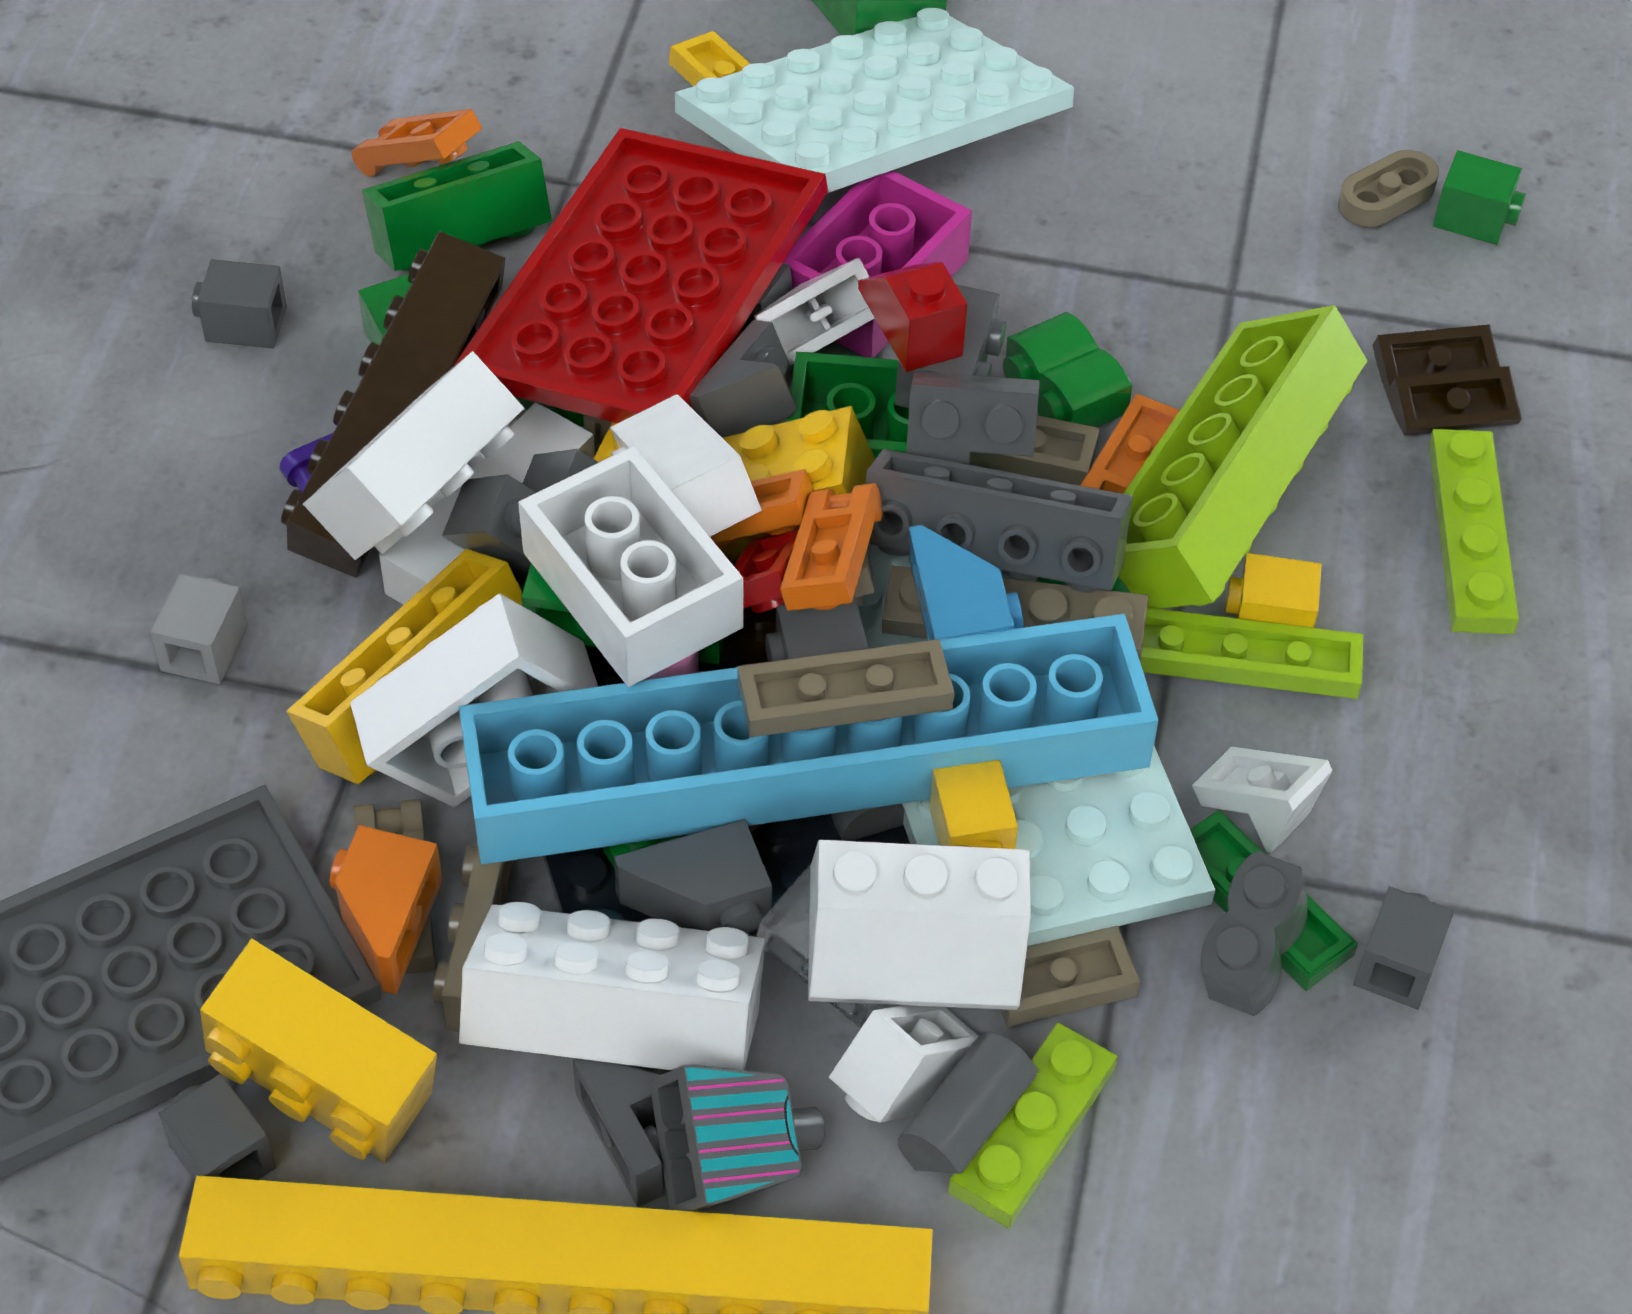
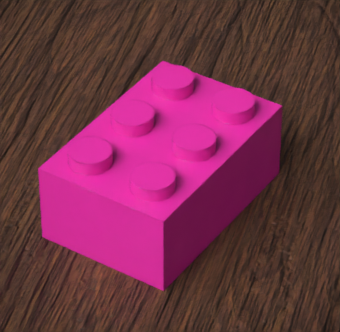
M892 170L857 182L795 243L783 263L790 265L793 289L810 279L857 258H860L869 277L911 265L943 262L952 277L968 260L972 210ZM876 319L835 340V342L863 357L874 358L888 344V340Z

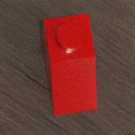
M943 262L911 265L858 280V290L905 372L963 356L968 303Z

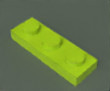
M1057 1022L1031 1060L1039 1070L1036 1074L1037 1076L961 1174L952 1175L949 1180L948 1193L1010 1229L1115 1071L1118 1056Z

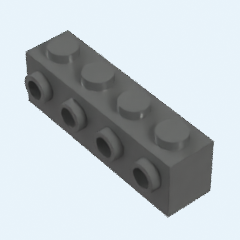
M886 449L880 452L867 470L865 484L876 483L882 498L881 521L874 522L869 544L877 545L884 553L896 556L909 555V527L923 525L1001 569L1006 576L1018 580H1032L1042 577L1063 581L1066 586L1080 592H1093L1096 589L1111 591L1123 567L1133 500L1132 495Z

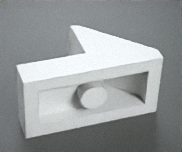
M1231 746L1192 787L1203 807L1249 814L1265 850L1268 853H1272L1308 816L1333 770L1329 761L1325 759Z

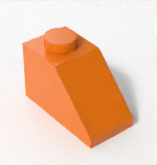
M358 825L348 850L341 848L335 856L330 873V887L336 889L342 919L383 992L397 995L443 882L437 843Z

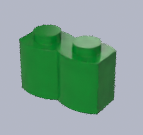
M1064 312L1007 337L1006 358L1003 360L1005 377L1039 380L1038 416L1097 428L1122 417L1130 404L1132 383L1112 355L1098 347L1089 330L1071 313Z

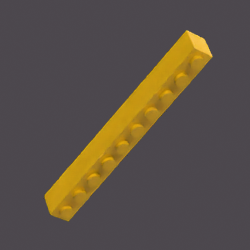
M196 1175L179 1252V1260L189 1288L196 1289L205 1296L216 1299H233L241 1293L271 1295L283 1303L294 1305L309 1304L315 1298L345 1300L349 1305L364 1310H380L386 1308L389 1304L420 1306L421 1309L432 1314H459L463 1309L494 1311L495 1314H929L933 1229Z

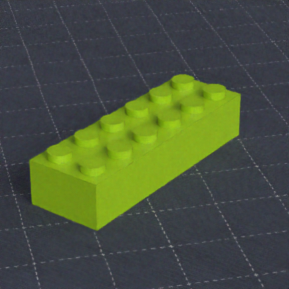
M1335 305L1239 323L1123 493L1132 495L1133 500L1124 562L1118 577L1131 593L1148 595L1147 607L1160 609L1189 605L1204 606L1214 603L1223 593L1226 582L1242 557L1251 549L1254 538L1268 516L1277 508L1278 501L1291 480L1302 469L1305 458L1319 436L1328 428V422L1340 403L1351 392L1354 381L1368 360Z

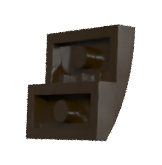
M1490 324L1378 335L1372 346L1381 381L1392 412L1404 435L1432 433L1433 429L1464 430L1519 424L1522 420L1510 367H1500Z

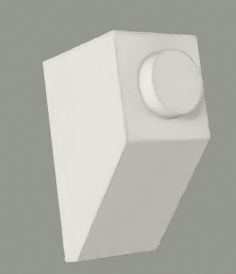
M903 1005L873 1010L829 1078L846 1093L845 1100L848 1105L866 1119L882 1123L912 1116L927 1102L978 1035L946 1007Z

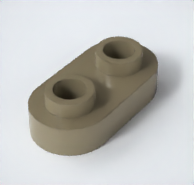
M1401 150L1394 152L1351 174L1344 180L1338 202L1339 211L1348 221L1358 226L1373 227L1382 225L1426 202L1433 196L1439 177L1438 165L1431 157L1419 151Z

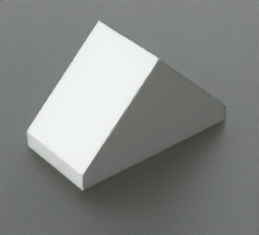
M860 258L854 259L798 285L754 315L755 320L773 323L789 364L792 365L795 363L796 351L814 353L875 319L858 290V280L868 278L869 275Z

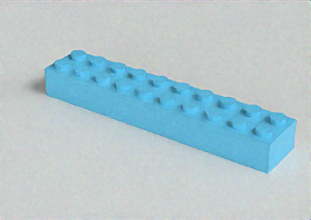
M1125 614L940 639L955 693L953 709L947 711L749 737L737 684L738 667L642 680L630 687H627L625 683L459 706L481 865L689 835L743 819L746 820L748 826L929 800L933 769L1000 760L1008 788L1149 768L1159 720Z

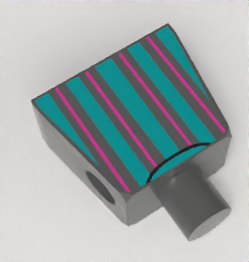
M684 1065L649 1081L669 1210L697 1212L798 1178L802 1172L800 1151L817 1150L824 1142L825 1124L820 1111L815 1107L792 1108L788 1082L781 1074Z

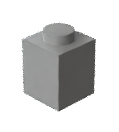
M179 574L150 632L160 671L221 684L248 627L239 587L229 585L215 578L201 579Z

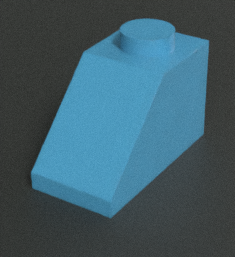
M923 525L909 527V562L928 641L1023 628V616L1017 592L1006 593L999 568Z

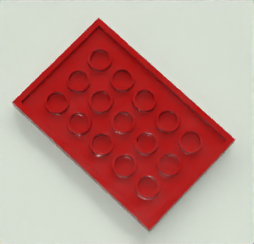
M620 128L454 363V366L473 351L513 396L614 423H620L676 394L692 407L690 401L691 393L728 350L828 192L826 174Z

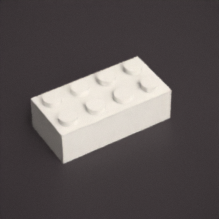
M510 902L504 905L492 904L462 969L459 1044L665 1070H674L684 1065L745 1070L759 1013L765 938L748 936L745 932L730 927H719L705 931L681 928L675 923L664 919H647L642 922L609 919L607 915L592 910H582L567 914L542 911L537 906L526 902Z

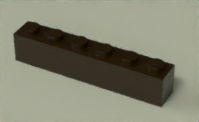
M441 231L438 232L429 251L420 249L417 252L408 275V282L412 284L405 297L396 295L393 298L383 324L384 329H387L380 345L371 342L367 347L359 367L358 375L362 379L356 391L353 393L346 390L337 405L333 418V424L337 425L333 435L329 442L323 439L319 440L308 463L307 473L311 474V477L304 490L294 489L285 504L281 523L287 525V550L355 578L357 577L370 550L354 560L303 503L425 390L454 367V363L490 314L502 290L505 257Z

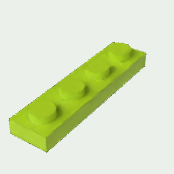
M1433 429L1428 446L1451 632L1514 635L1519 616L1493 432Z
M1147 607L1140 663L1143 673L1358 699L1362 686L1364 634Z

